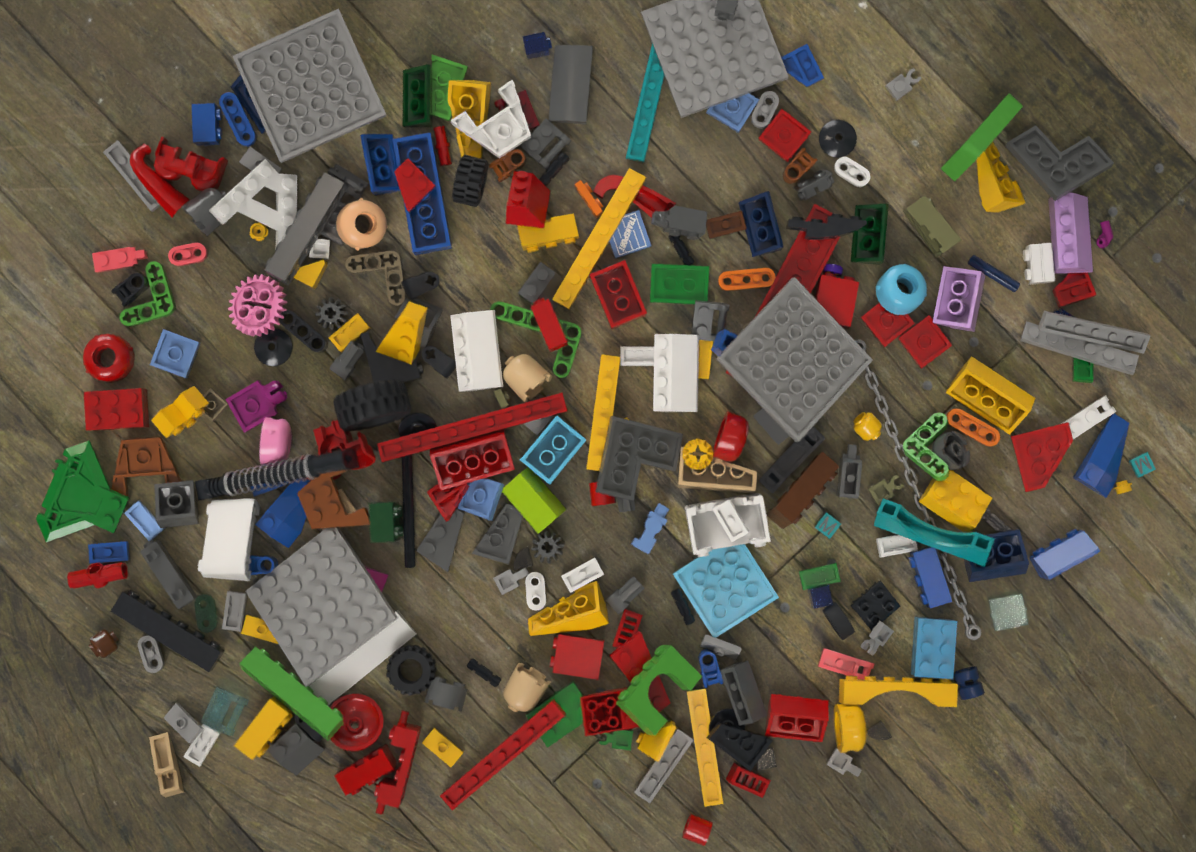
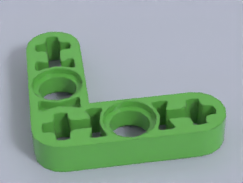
M152 261L147 264L145 269L154 301L123 310L119 316L123 325L129 327L169 316L175 311V302L165 269L161 263ZM153 266L160 269L157 271V275L159 278L163 277V280L153 282V279H157L156 275L151 273ZM159 283L165 285V291L162 294H158L155 289ZM168 295V298H164L165 302L170 304L166 312V310L161 309L164 306V302L162 299L158 300V297L161 298ZM146 307H150L153 312L148 318L143 316V310ZM136 310H138V315L141 318V320H139L138 317L132 318L131 322L125 320V318L128 317L127 313H129L130 315H136Z
M943 413L933 414L903 443L905 455L937 481L947 479L949 468L942 459L927 447L948 427L947 417ZM937 420V421L940 422V421L942 420V423H943V424L941 425L940 423H938V424L936 425V422H935V421ZM928 431L931 433V436L923 439L920 437V434ZM915 445L916 451L914 449L909 450L908 446L913 447ZM927 455L931 457L930 462H921V458L923 456ZM936 468L939 470L943 469L944 473L939 472L937 474Z

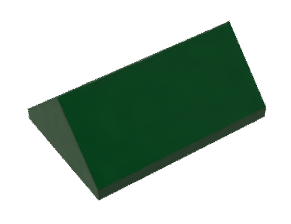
M428 64L403 70V127L432 128V68Z
M889 204L855 205L854 216L862 217V220L867 222L863 228L853 232L851 262L880 265L884 262Z

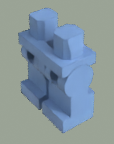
M659 503L654 512L649 511L644 522L643 533L639 539L634 538L631 545L649 554L657 540L654 538L655 534L668 521L665 519L669 508Z

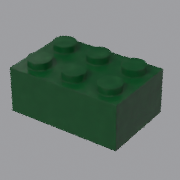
M399 502L369 503L370 543L401 540L400 537L404 535L403 525H400V517H403L402 505L399 506Z

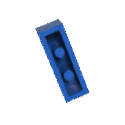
M928 546L918 551L910 552L911 557L908 559L911 568H915L917 574L914 576L917 587H921L923 594H920L923 605L931 609L952 602L936 548Z

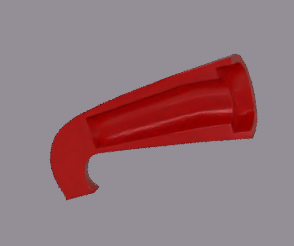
M143 144L131 153V168L155 200L173 218L177 211L190 199L146 165L144 158L151 154V148L147 144Z
M609 175L602 178L595 186L593 193L603 199L607 191L617 190L624 177ZM642 185L633 201L651 218L655 211L667 212L676 206V203L644 185Z

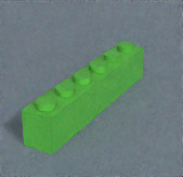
M255 646L239 663L241 670L329 741L344 724L341 712L336 708L332 710L328 707V702L323 697H316L313 694L314 691L309 686H303L298 682L299 678L292 672L288 674L284 670L285 667L276 660L274 662L269 658L270 655L264 649L259 650Z

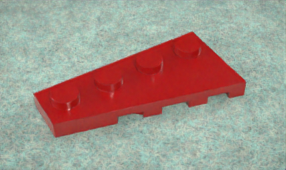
M640 631L609 655L629 682L636 675H639L643 670V665L652 659ZM658 675L650 683L648 697L651 705L658 712H661L671 702Z

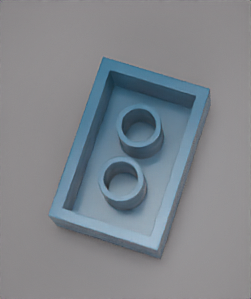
M927 617L914 618L911 675L915 677L953 679L957 632L956 620Z

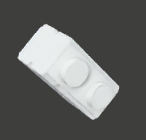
M1052 243L1030 244L1026 246V250H1023V260L1027 261V269L1024 272L1025 280H1028L1029 285L1054 282L1055 272Z

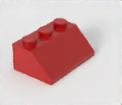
M525 171L513 172L507 201L506 224L536 228L545 227L550 190L533 173Z
M771 694L768 704L765 736L823 742L829 720V700Z

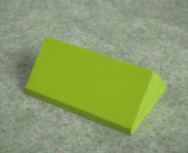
M529 467L519 473L502 490V493L538 534L567 510Z

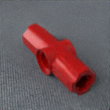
M99 562L93 563L87 569L68 572V585L73 589L93 585L95 588H102L111 581L126 579L128 577V567L125 562L104 566Z

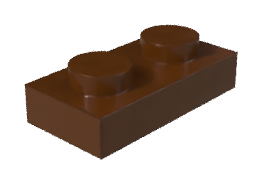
M742 211L707 219L706 221L709 240L747 229Z

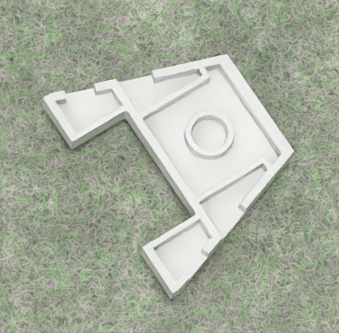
M513 80L498 89V93L507 103L508 107L478 127L466 111L451 120L453 126L499 159L531 138Z

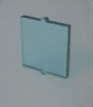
M1022 593L989 600L990 617H992L995 631L1028 625L1027 608L1024 605Z

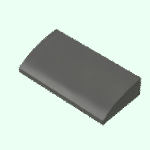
M555 46L549 109L550 122L586 125L593 46Z

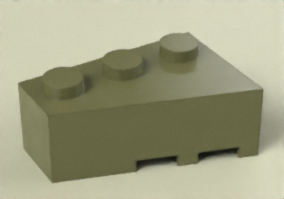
M923 196L903 211L935 258L962 240L937 211L933 201L930 198L927 199L926 196Z

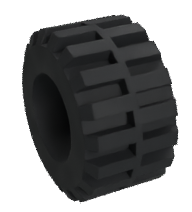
M468 155L462 156L457 167L453 185V202L477 207L480 204L488 173L487 160Z
M419 645L402 647L389 659L386 667V675L389 677L388 682L394 686V690H399L403 695L420 694L431 685V680L435 679L437 667H435L436 661L432 658V654L428 653L424 647L421 648ZM407 659H415L422 666V676L416 681H409L401 674V664Z

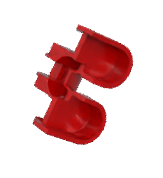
M161 137L155 151L154 162L155 172L161 178L172 182L184 175L190 177L191 184L200 192L207 188L218 189L228 164L226 158L221 157L218 159V162H215L190 151L186 160L179 159L182 148L168 146V140Z
M333 420L331 426L327 428L320 426L313 430L319 455L333 452L339 448L341 450L356 448L359 468L351 470L363 469L375 463L374 451L368 445L366 436L360 431L357 433L359 439L353 441L351 432L343 431L339 427L338 420ZM341 474L333 477V480L338 479Z

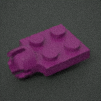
M257 380L225 399L244 433L262 424L265 417L272 418L279 414L276 409L277 405L287 399L286 391L282 392L281 390L277 392L283 388L279 381H272L267 385H263L260 380Z

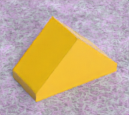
M321 260L300 267L294 279L316 289L328 266L327 262Z

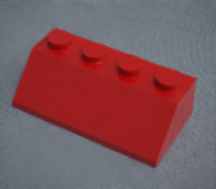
M504 429L430 449V457L440 490L515 470Z

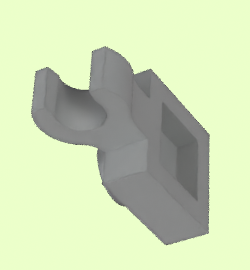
M526 567L514 574L509 569L493 579L503 595L520 586L517 580L527 576L529 572Z
M879 621L869 635L871 639L865 640L861 644V648L866 651L870 647L867 652L873 656L879 645L883 647L894 631Z
M838 748L834 749L826 765L843 775L847 770L858 777L862 771L851 763L853 757L846 753H840Z

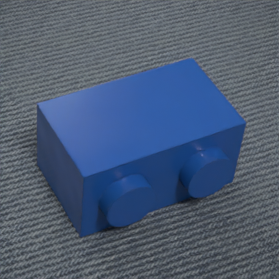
M215 103L192 104L193 143L197 146L220 145V139H222L223 135L222 128H219V120H222V112Z

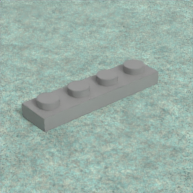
M117 140L103 153L149 210L155 211L161 205L138 179L130 165V153Z
M677 728L659 762L654 761L634 790V793L648 803H651L694 739Z

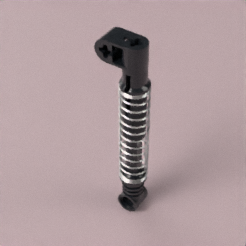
M356 448L322 455L308 454L280 462L276 461L261 466L257 465L248 469L224 473L221 477L195 481L198 501L223 495L236 496L237 494H242V492H254L255 489L258 491L261 488L267 489L268 486L270 488H273L274 485L279 487L281 483L286 485L287 482L292 484L294 481H306L307 477L308 479H315L320 477L321 474L359 468Z

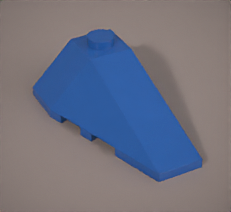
M1112 414L1073 476V479L1104 498H1107L1117 480L1129 422L1116 414Z
M308 479L306 481L300 480V482L294 481L255 524L267 535L287 548H290L301 534L307 518L297 493L310 482Z

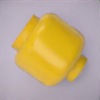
M862 412L854 419L853 429L863 440H875L881 435L882 424L872 413Z

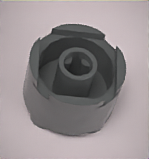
M439 677L431 680L432 682L428 687L424 702L428 703L429 700H433V705L452 710L456 706L459 707L458 711L462 712L468 689L464 688L465 684L454 682L453 685L446 684V679Z

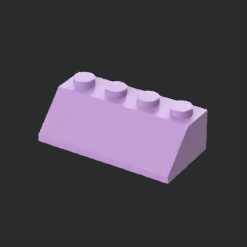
M1068 193L1056 201L1050 197L1048 200L1055 274L1093 272L1088 197L1076 193Z

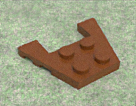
M162 436L121 440L116 470L112 480V490L128 496L126 477L164 474L165 483L181 482Z
M348 470L321 474L320 477L312 479L297 493L312 529L370 525L369 513L366 507L347 514L333 480V477Z

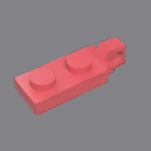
M135 247L92 253L96 273L135 267L138 264V260L148 258L147 251H136Z

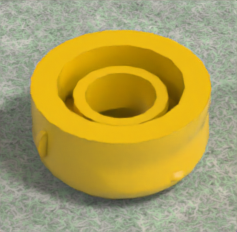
M835 704L834 732L837 748L840 753L848 751L858 752L865 746L867 739L866 721L864 713L858 705Z

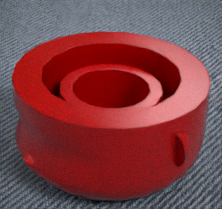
M95 335L87 343L83 352L85 372L100 381H120L131 372L134 366L133 347L124 338L117 335ZM107 349H112L115 352V361L113 365L105 367L101 363V354Z
M729 411L725 413L713 447L714 458L732 462L740 457L749 432V423L744 416L736 415Z

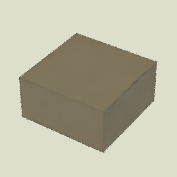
M211 388L203 395L209 402L204 408L205 413L203 415L211 422H215L229 405L225 399Z

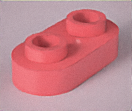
M191 243L173 247L169 251L168 258L175 266H185L204 261L208 251L201 243ZM197 250H201L200 256L195 255ZM178 254H182L181 260H177Z

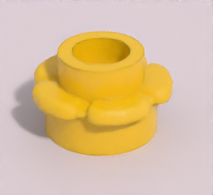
M260 222L254 223L250 227L251 238L257 241L264 240L268 236L266 225Z
M1127 480L1116 483L1117 487L1113 489L1116 490L1117 495L1132 491V483H1128Z

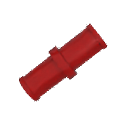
M445 126L434 127L435 149L438 150L440 166L451 165L450 143L447 141Z

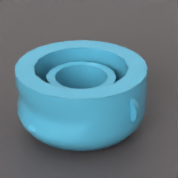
M907 264L895 265L890 267L879 278L876 284V296L882 307L896 315H906L913 312L927 296V283L921 272ZM897 283L906 285L909 294L903 293L898 288Z

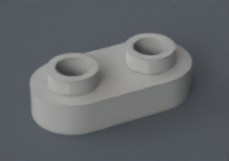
M766 91L761 95L751 116V122L756 128L768 126L779 104V97L775 92ZM770 99L772 104L767 105L765 100ZM762 116L764 118V121L759 122L757 120V117Z
M149 635L141 637L138 641V649L144 668L150 673L159 672L165 664L159 642ZM147 641L152 643L151 648L147 647ZM153 659L158 661L157 666L152 664Z

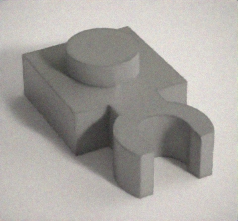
M914 68L908 71L905 78L900 74L885 86L896 101L913 89L910 84H917L921 80L920 76L917 79L911 77V74L915 71Z

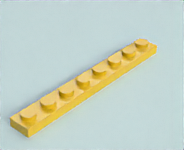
M630 168L628 169L552 298L554 302L570 310L589 274H591L644 184L645 176Z

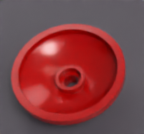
M348 694L340 697L330 706L332 710L336 708L343 715L344 724L330 739L337 747L347 751H360L373 745L380 737L384 725L383 713L379 705L370 697L362 694ZM354 723L359 725L356 729H353L351 726Z

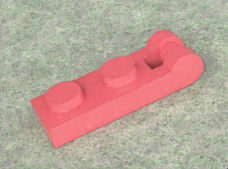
M823 648L818 667L847 676H857V679H865V676H869L871 669H874L875 665L872 662ZM859 665L864 667L862 673H858Z

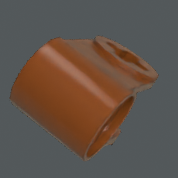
M803 147L784 170V181L788 184L796 183L811 169L818 159L811 157ZM788 170H794L797 173V177H790Z
M514 149L500 159L498 158L493 161L489 168L494 170L498 176V181L502 182L509 178L514 171H518L525 166L526 157L521 150ZM514 155L522 156L520 163L515 164L512 162Z

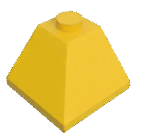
M672 720L666 722L656 736L640 732L635 741L638 743L637 749L659 762L676 729L675 722Z

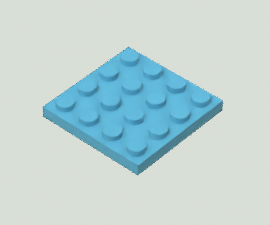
M745 544L713 549L709 552L708 556L697 557L672 573L712 637L715 638L779 598Z

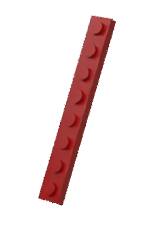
M553 699L446 789L440 797L451 810H454L566 715L564 710Z

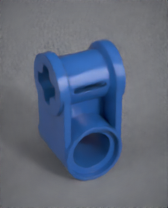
M250 555L251 564H249L248 571H251V575L271 573L278 566V560L273 556ZM265 560H269L271 562L272 566L270 570H267L264 567Z
M709 649L702 650L699 653L698 660L704 688L717 683L723 684L715 654ZM709 654L713 657L712 661L708 664L702 662L703 657Z

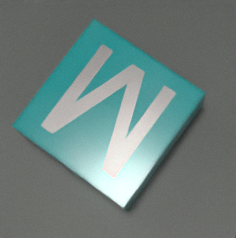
M1148 452L1129 460L1137 478L1156 470Z
M825 512L814 528L830 539L841 523Z

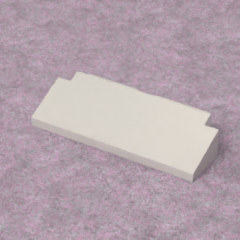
M398 610L395 611L398 617L395 621L309 685L317 697H323L328 702V705H330L417 634Z

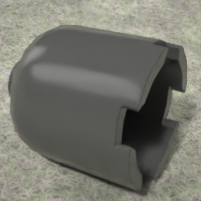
M207 188L182 206L185 213L193 218V223L206 236H209L221 225L209 210L226 193L225 191L220 193L215 188Z

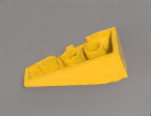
M449 80L448 104L451 108L452 119L466 111L477 127L487 121L491 82ZM455 127L461 158L463 155L482 159L483 146Z
M993 141L977 158V171L982 206L986 212L997 213L1023 205L1026 202L1016 180L1012 182L1007 173L1010 171L1008 166H1005L999 160L1000 153Z
M595 581L575 590V593L569 597L560 598V602L553 607H546L528 619L529 635L536 636L590 630L609 624L607 606L599 583Z

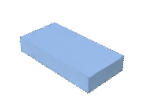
M140 500L124 513L148 541L153 540L165 529L159 527L156 518Z

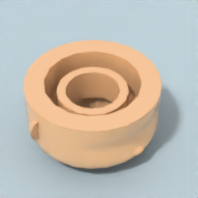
M363 198L345 205L340 210L336 220V229L341 240L357 251L379 243L388 228L382 209L377 204L363 200ZM359 215L365 216L369 221L370 227L366 233H360L355 227V219Z

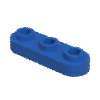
M231 92L224 93L219 99V104L237 141L245 147L253 145L256 141V133L238 97ZM232 100L233 105L227 106L228 101ZM238 117L242 118L240 123H236ZM246 134L250 135L249 140H244Z

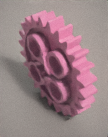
M255 274L253 278L247 277V283L241 281V288L235 287L238 292L231 293L234 296V300H229V302L233 306L229 307L228 310L233 312L229 317L234 319L232 324L237 326V330L252 337L255 335L261 337L262 333L268 335V329L274 331V324L280 325L278 319H284L281 312L287 311V309L283 308L287 301L283 300L286 294L282 292L284 288L279 285L278 281L263 274L261 276ZM247 302V303H251V304H254V305H261V304H262V305L267 306V307L270 306L271 309L264 308V307H260V306H254V307H253V306L247 305V304L244 305V303Z

